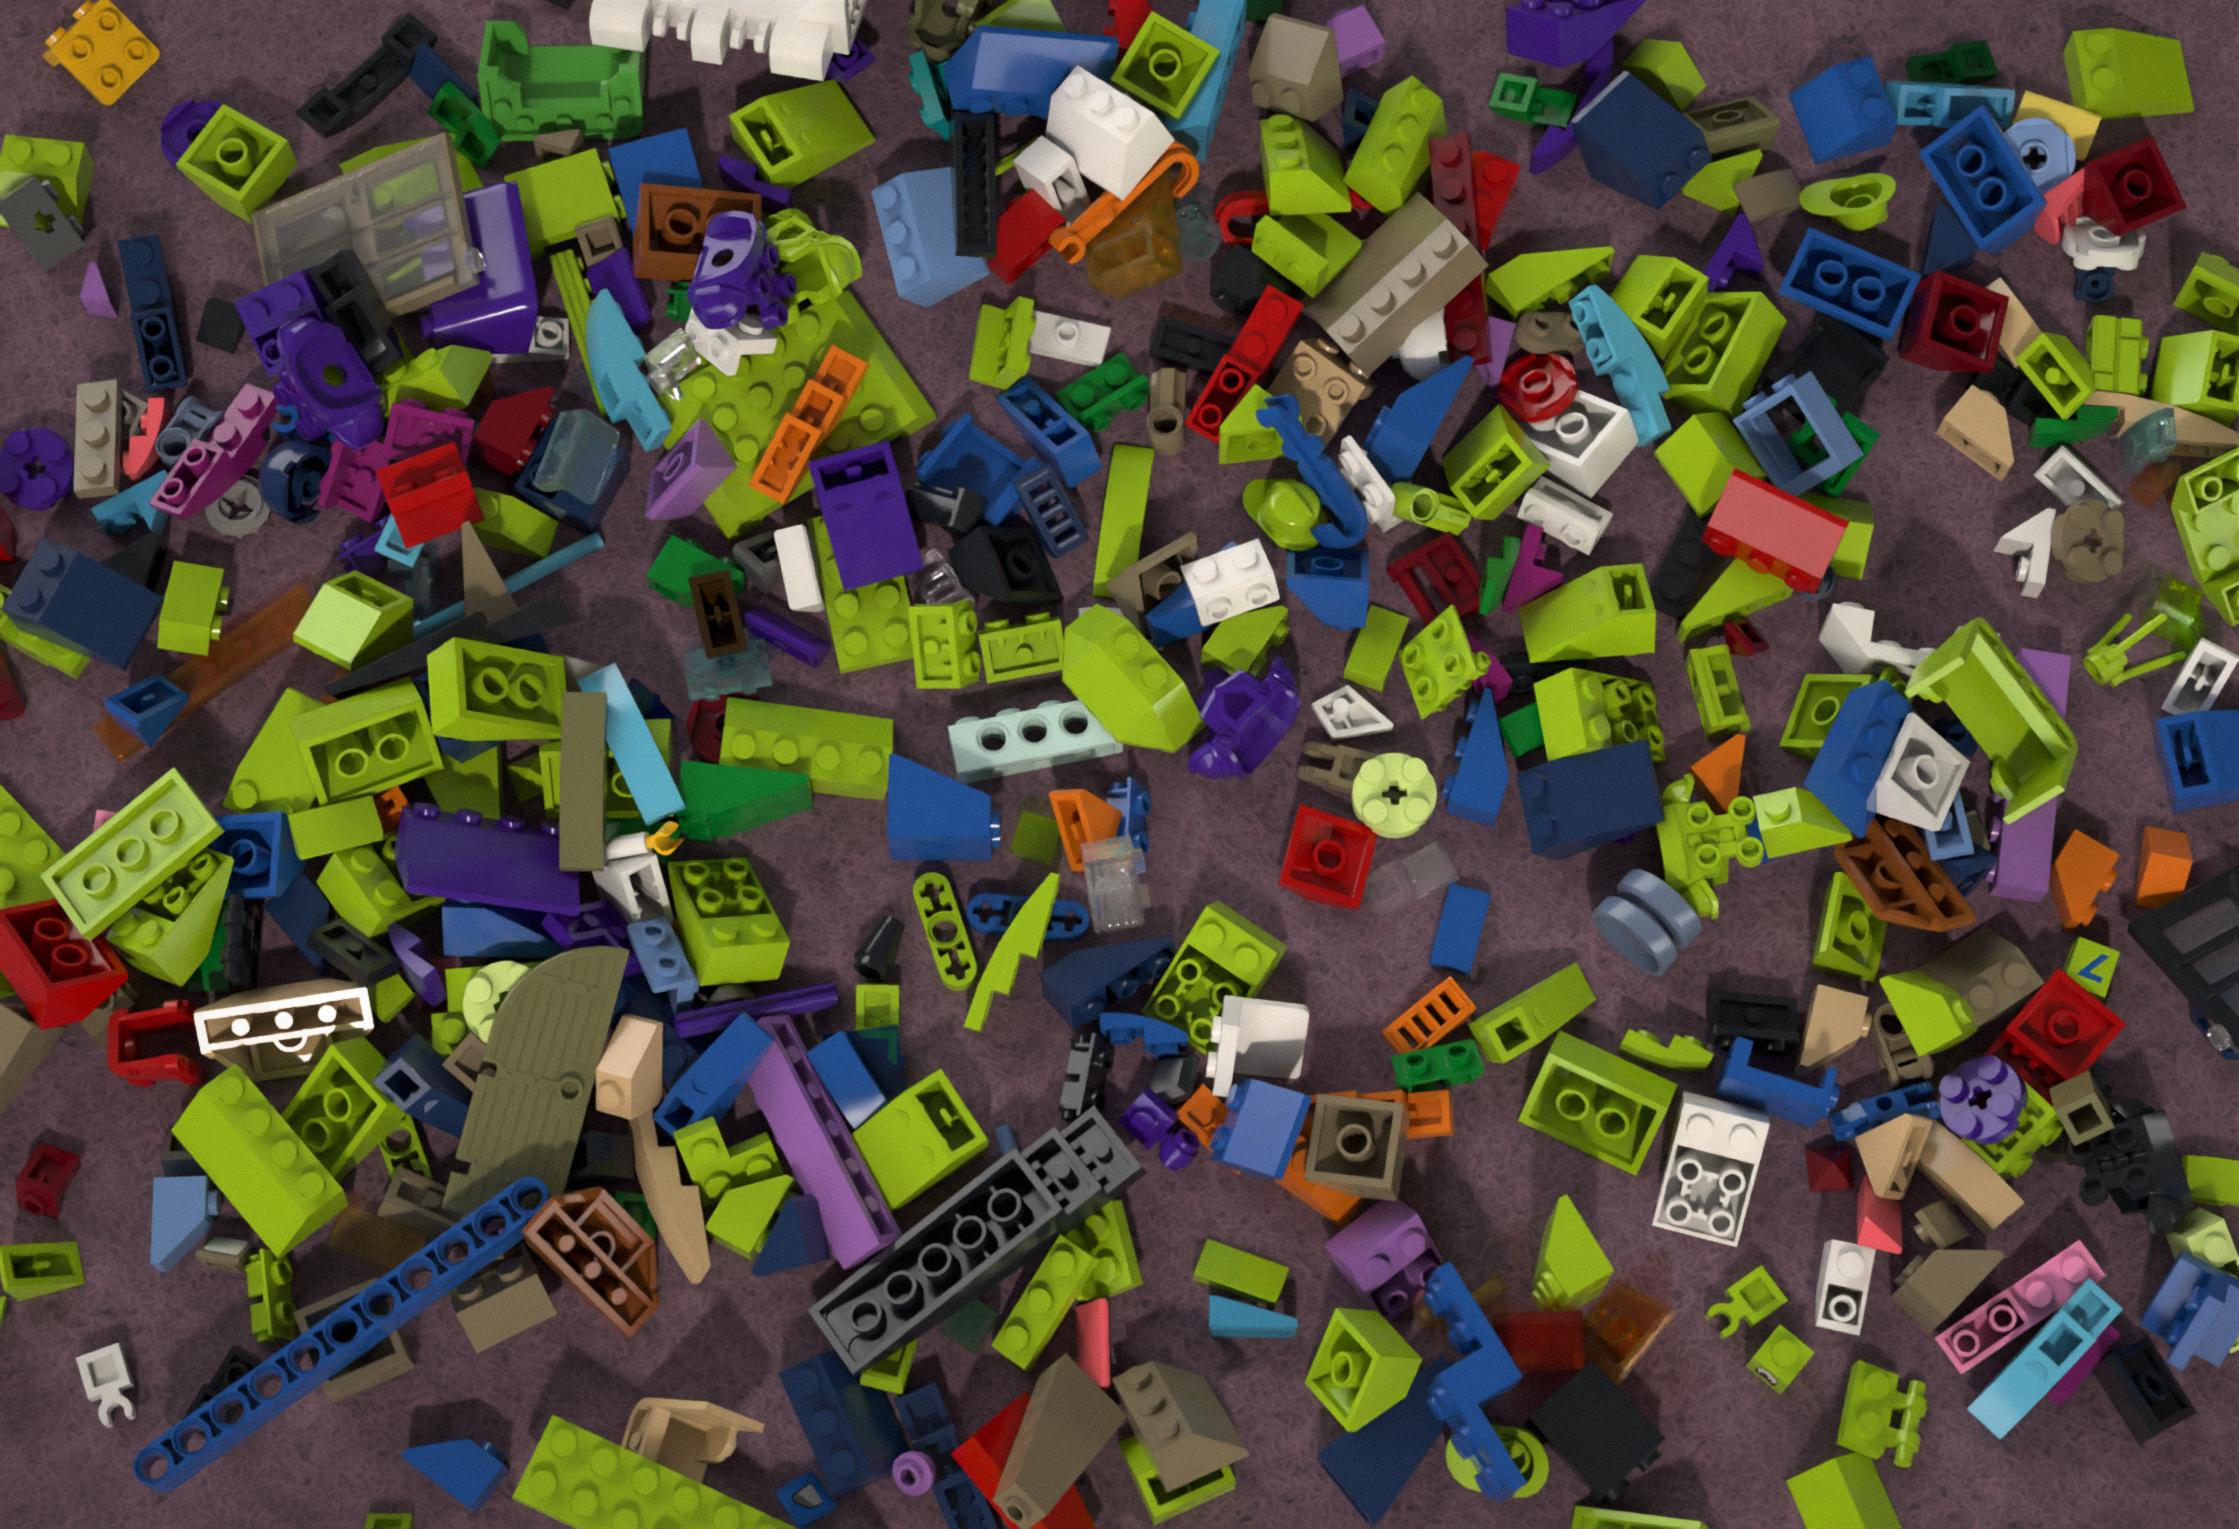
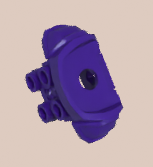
M742 211L723 212L714 216L707 225L706 236L703 241L704 250L700 253L692 282L688 285L687 290L688 300L691 303L693 312L705 328L712 330L734 326L743 319L747 306L754 304L760 306V320L766 329L779 328V326H785L788 322L787 308L779 300L795 296L797 291L796 281L790 272L775 273L773 268H776L779 264L778 251L773 244L767 243L766 239L769 237V231L761 221L756 220L753 214ZM734 254L731 261L727 263L723 255Z
M314 317L294 319L277 330L276 344L285 365L282 369L283 371L279 373L280 381L272 386V392L277 402L283 408L294 405L301 415V418L295 421V426L302 439L307 442L324 435L325 430L328 429L340 443L353 450L358 451L372 444L379 437L383 429L386 410L384 405L385 396L379 386L373 382L375 379L351 343L346 342V337L342 330L333 322L318 320ZM328 365H334L344 384L341 386L328 384L324 380L323 369Z
M1280 656L1274 658L1270 673L1263 683L1240 669L1231 676L1221 668H1212L1206 672L1203 678L1206 691L1198 700L1192 699L1200 713L1199 718L1210 730L1206 743L1190 755L1187 768L1191 774L1198 773L1212 780L1222 777L1229 779L1234 775L1238 779L1244 780L1253 773L1285 736L1298 717L1302 702L1298 697L1296 679L1286 666V661Z

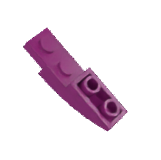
M245 383L205 442L195 438L191 441L150 500L149 505L154 509L184 520L203 510L226 493L247 472L268 445L261 435L278 412L276 406L280 404L277 402L274 394Z

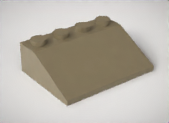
M1417 192L1362 243L1361 250L1314 298L1307 294L1299 302L1305 306L1309 314L1368 377L1405 343L1410 333L1419 324L1439 312L1489 265L1469 240L1425 197Z

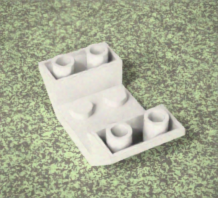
M1854 602L1833 603L1819 632V640L1845 674L1873 675L1878 682L1884 667L1891 666L1908 684L1915 667L1936 650L1933 648H1921L1919 650L1902 648L1899 643L1889 640H1881L1876 643L1870 642L1875 611L1864 609L1862 605ZM1958 626L1955 633L1961 628V626Z

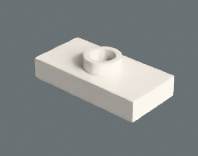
M1033 310L1032 315L1036 316V327L1032 337L1028 340L1027 352L1096 368L1103 364L1111 336L1110 327Z

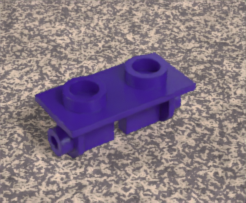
M390 515L375 523L379 530L375 534L364 539L362 534L359 533L340 545L344 553L337 556L336 559L339 561L344 557L347 558L350 564L344 567L346 573L356 570L368 576L386 565L380 554L375 552L374 549Z

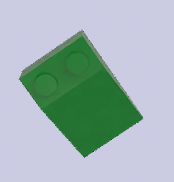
M682 761L677 790L686 808L676 812L682 834H688V838L695 842L710 843L713 841V837L726 838L811 809L814 805L809 774Z

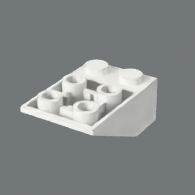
M1683 1091L1674 1123L1652 1226L1737 1247L1770 1125L1768 1112Z

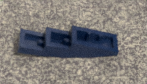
M932 1380L903 1393V1395L894 1397V1402L915 1451L927 1454L935 1464L936 1476L931 1488L948 1528L998 1529L985 1496L951 1455L962 1443L949 1417L935 1381Z

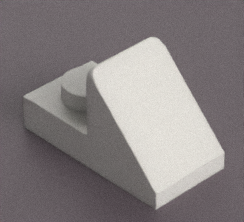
M2047 508L2000 538L1994 549V552L2020 556L2015 579L2022 582L2021 595L2037 598L2045 586L2051 547V531L2056 509Z

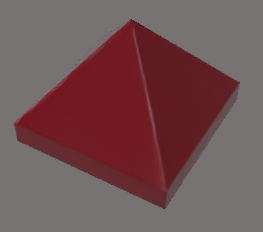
M1746 618L1729 620L1724 624L1726 645L1729 646L1730 655L1752 656L1764 653L1770 649L1767 642Z
M1849 1146L1805 1148L1809 1192L1853 1189Z

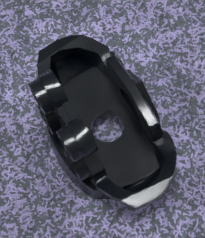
M2116 1095L2109 1096L2110 1112L2116 1123L2114 1124L2115 1128L2110 1129L2109 1142L2095 1146L2093 1140L2089 1139L2074 1146L2070 1139L2067 1145V1157L2070 1162L2078 1167H2084L2086 1176L2080 1181L2079 1197L2088 1206H2100L2105 1203L2109 1193L2122 1215L2147 1212L2146 1225L2149 1241L2156 1242L2161 1236L2173 1232L2178 1223L2184 1220L2185 1214L2193 1208L2190 1188L2165 1109L2155 1111L2152 1105H2145L2137 1098L2117 1099Z

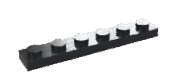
M1743 408L1740 415L1746 411L1745 408ZM1770 408L1765 412L1778 430L1785 415ZM1734 424L1733 427L1736 429V431L1739 433V435L1742 437V439H1743L1744 442L1746 443V441H1745V439L1743 438V436L1741 435L1740 431L1738 430V428H1737L1736 425ZM1691 507L1650 587L1655 609L1676 620H1681L1715 554L1709 545L1702 541L1714 511L1700 518Z

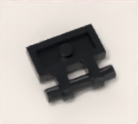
M231 894L228 895L227 910L222 912V926L226 928L225 947L220 949L219 963L224 965L223 980L232 983V987L239 993L245 990L257 989L261 913L254 903H245V896Z

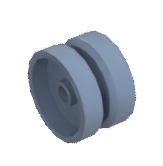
M1631 869L1616 887L1618 897L1607 896L1593 911L1591 918L1602 938L1635 967L1652 976H1663L1678 957L1676 949H1687L1703 928L1700 919L1692 907L1667 883L1644 870Z

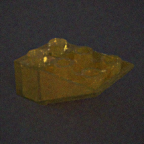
M1169 168L1086 245L1085 255L1090 287L1116 300H1120L1183 273ZM1106 190L1101 191L1100 196L1104 194Z

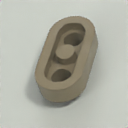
M1526 312L1519 319L1514 330V338L1517 343L1531 353L1575 355L1580 353L1585 347L1572 313Z

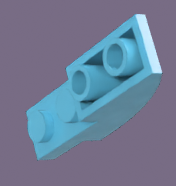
M1597 285L1587 287L1568 302L1573 319L1578 326L1586 347L1587 356L1592 363L1596 376L1610 374L1614 391L1618 395L1621 406L1629 410L1639 440L1637 448L1652 444L1672 430L1660 399L1662 395L1670 390V387L1652 350L1626 313Z
M608 289L600 290L587 312L586 347L594 383L612 423L627 419L645 452L659 448L673 427L670 424L666 410L660 407L650 390L648 379L638 369L646 357L641 340L632 332L624 318L621 306L614 301Z
M2090 1278L2086 1279L2028 1344H2025L1974 1399L1966 1410L1995 1437L2001 1440L2080 1359L2123 1308Z

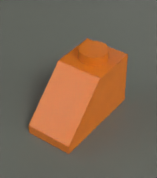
M1299 1134L1283 1179L1274 1181L1344 1229L1366 1198L1355 1197L1306 1181L1304 1176L1310 1141Z

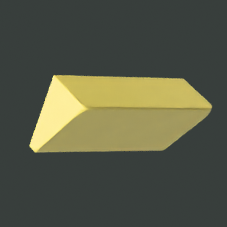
M2025 90L2012 126L2028 118L2048 119L2069 135L2075 147L2076 160L2084 162L2102 116Z

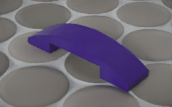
M1613 37L1587 61L1583 80L1591 83L1592 86L1573 118L1608 86L1613 63ZM1571 122L1565 131L1550 124L1532 155L1529 168L1530 173L1537 175L1549 169L1566 157L1578 145Z

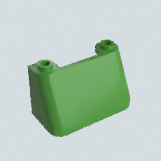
M486 21L477 75L483 116L488 119L500 141H533L536 135L572 129L581 130L584 140L633 138L640 134L644 124L646 48L644 52L601 45L529 47L528 36L521 25L512 21Z

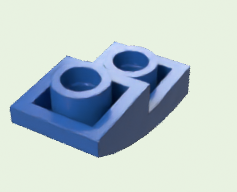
M1100 1013V1037L1109 1039L1110 1044L1128 1045L1135 1042V1037H1143L1144 1053H1153L1155 1059L1163 1056H1178L1179 1051H1187V1033L1173 1025L1135 1014Z
M843 1030L806 1053L819 1077L854 1130L860 1128L890 1103L874 1074L867 1069L849 1036Z

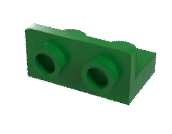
M1121 352L1055 393V400L1086 431L1092 430L1094 433H1098L1112 423L1113 416L1124 409L1132 412L1144 404L1149 394V379L1145 374L1139 376Z

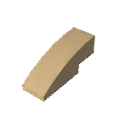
M1934 1119L1916 1166L1953 1207L1957 1205L1986 1237L2015 1213L2025 1202L1983 1159Z

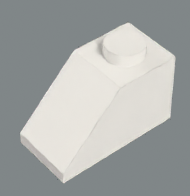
M1041 135L1013 160L1025 189L1029 192L1033 188L1066 219V227L1071 225L1091 205L1074 158Z

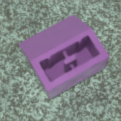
M1399 1198L1398 1202L1380 1200L1323 1245L1339 1273L1368 1309L1378 1311L1388 1323L1427 1293L1423 1287L1434 1270L1445 1264L1418 1214Z

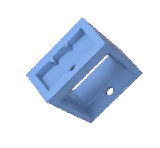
M1811 371L1796 379L1793 373L1784 377L1771 386L1775 392L1768 398L1763 391L1742 404L1746 411L1733 419L1734 424L1774 487L1796 497L1841 471L1864 455ZM1791 395L1830 454V456L1805 471L1801 469L1765 412Z

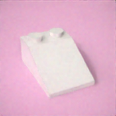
M1581 390L1577 391L1574 401L1562 413L1551 419L1535 423L1519 422L1514 419L1551 464L1543 474L1560 486L1589 498L1595 495L1639 442L1628 409Z

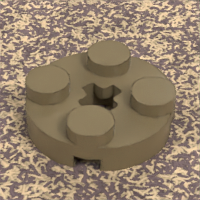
M2098 500L2075 501L2067 505L2069 508L2064 514L2057 516L2051 531V548L2056 561L2062 560L2064 567L2068 570L2063 573L2069 579L2079 583L2099 582L2109 576L2120 573L2123 566L2122 556L2124 551L2123 529L2125 527V520L2123 515L2117 510H2111L2108 505ZM2085 536H2090L2091 547L2084 543Z

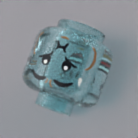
M1184 203L1175 208L1165 222V233L1176 254L1183 260L1192 262L1207 260L1215 254L1222 242L1223 236L1218 221L1211 208L1204 203Z

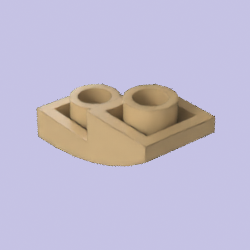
M2000 277L1985 288L2010 297L1998 348L2016 368L2019 365L2015 359L2042 332Z

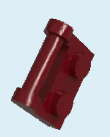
M1450 531L1400 558L1386 569V573L1392 582L1397 581L1424 621L1423 629L1440 614H1438L1411 573L1418 567L1422 569L1446 607L1448 608L1451 604L1455 605L1460 621L1479 611V588L1482 579Z

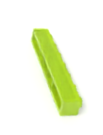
M569 249L565 252L550 255L549 259L601 417L608 416V413L595 386L586 347L587 312L595 299H589L588 293L592 292L588 278H582L581 272L585 271L581 257H575L573 249Z

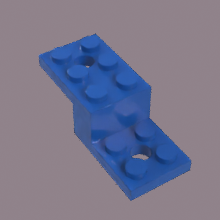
M1448 1261L1434 1270L1423 1287L1427 1292L1423 1295V1298L1431 1313L1436 1318L1442 1316L1449 1327L1450 1332L1447 1333V1336L1454 1350L1460 1356L1466 1354L1467 1357L1435 1377L1427 1388L1430 1396L1426 1398V1401L1434 1416L1440 1422L1445 1419L1454 1433L1450 1439L1459 1456L1463 1460L1469 1458L1478 1472L1474 1477L1482 1493L1488 1499L1494 1497L1499 1505L1514 1496L1527 1482L1481 1409L1509 1393L1523 1376L1452 1263Z

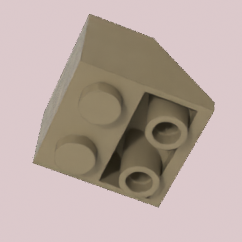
M523 1239L448 1293L455 1313L476 1354L557 1315L550 1295ZM467 1256L458 1258L452 1263L460 1262L464 1260Z

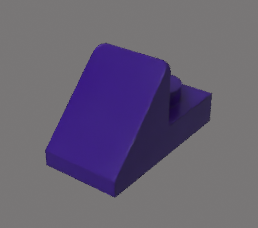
M1741 212L1703 272L1704 275L1709 277L1707 292H1715L1717 287L1725 290L1735 270L1756 281L1760 279L1764 267L1763 260L1749 220Z

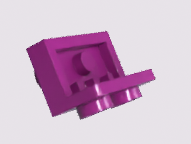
M402 399L401 404H391L390 417L382 450L383 458L403 461L454 441L464 468H466L475 424L474 420L467 419L468 413L452 408H443L442 413L426 410L427 404L411 399Z
M379 435L372 444L358 451L345 447L335 438L331 446L332 459L328 471L322 477L319 485L321 491L318 500L319 506L326 509L337 505L370 523L379 520L386 497L375 471L398 462L397 460L382 457L384 437Z

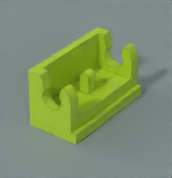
M1728 645L1691 649L1685 660V667L1706 739L1751 729L1749 716L1745 712L1731 663L1732 658Z

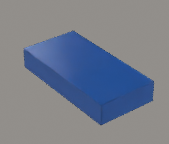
M1450 883L1428 965L1470 976L1491 894Z

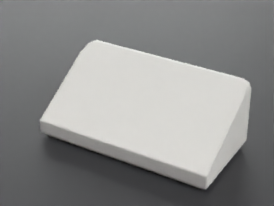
M2064 445L2034 474L2066 507L2075 501L2092 499L2105 503L2111 510H2117L2125 503L2113 489Z
M803 524L775 531L774 538L789 607L794 611H825L826 606L816 565L811 533Z

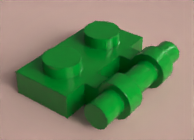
M1827 395L1830 402L1835 408L1837 404L1835 399ZM1848 411L1841 419L1864 455L1816 485L1835 499L1843 492L1881 436V434ZM1805 416L1806 422L1800 430L1793 432L1787 445L1796 461L1799 462L1802 458L1810 464L1808 467L1810 468L1830 456L1824 445L1820 448L1815 444L1814 438L1817 434Z

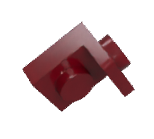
M40 1142L15 1180L18 1206L33 1215H45L57 1219L61 1213L60 1198L81 1167L80 1155Z

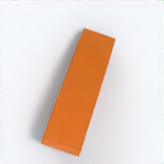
M831 345L814 379H808L791 414L786 412L748 486L786 505L810 470L808 462L816 460L836 428L867 373L870 364Z
M1448 1089L1408 1094L1403 1090L1359 1094L1355 1090L1325 1094L1404 1104L1410 1116L1407 1139L1454 1135L1452 1093ZM1308 1095L1312 1097L1299 1133L1308 1141L1311 1139L1317 1095Z

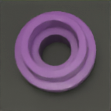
M908 1451L894 1461L892 1474L900 1490L911 1496H920L930 1490L933 1485L936 1467L933 1460L927 1454ZM909 1470H911L914 1473L916 1479L912 1477Z

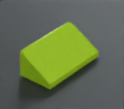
M371 794L287 815L296 855L301 860L385 839Z
M1207 1239L1196 1266L1193 1280L1275 1309L1290 1268Z

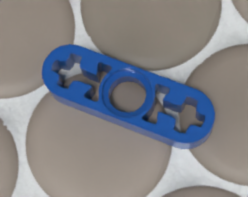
M992 893L978 894L967 905L968 924L977 933L1003 936L1009 926H1002L1003 917L991 916L988 923H981L980 916L974 914V911H981L983 904L991 905L992 912L1004 914V905H1010L1009 925H1011L1017 913L1030 897ZM1055 900L1052 912L1053 919H1065L1067 912L1075 913L1076 920L1082 921V924L1074 925L1073 931H1065L1063 923L1051 922L1052 930H1047L1044 940L1071 943L1082 939L1089 929V915L1084 906L1074 901Z

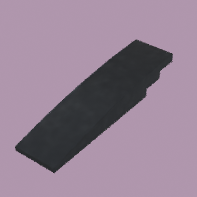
M1093 1106L1061 1132L1054 1126L1021 1153L1014 1147L807 1311L850 1372L857 1377L934 1328L1053 1245L1060 1234H1068L1147 1172L1096 1107Z

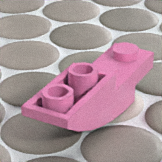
M2079 1239L2023 1279L2005 1289L1935 1337V1340L1960 1375H1962L2059 1310L2086 1279L2090 1278L2096 1284L2105 1278L2106 1275Z

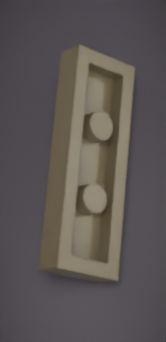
M117 379L77 384L73 491L79 499L119 494L122 386Z

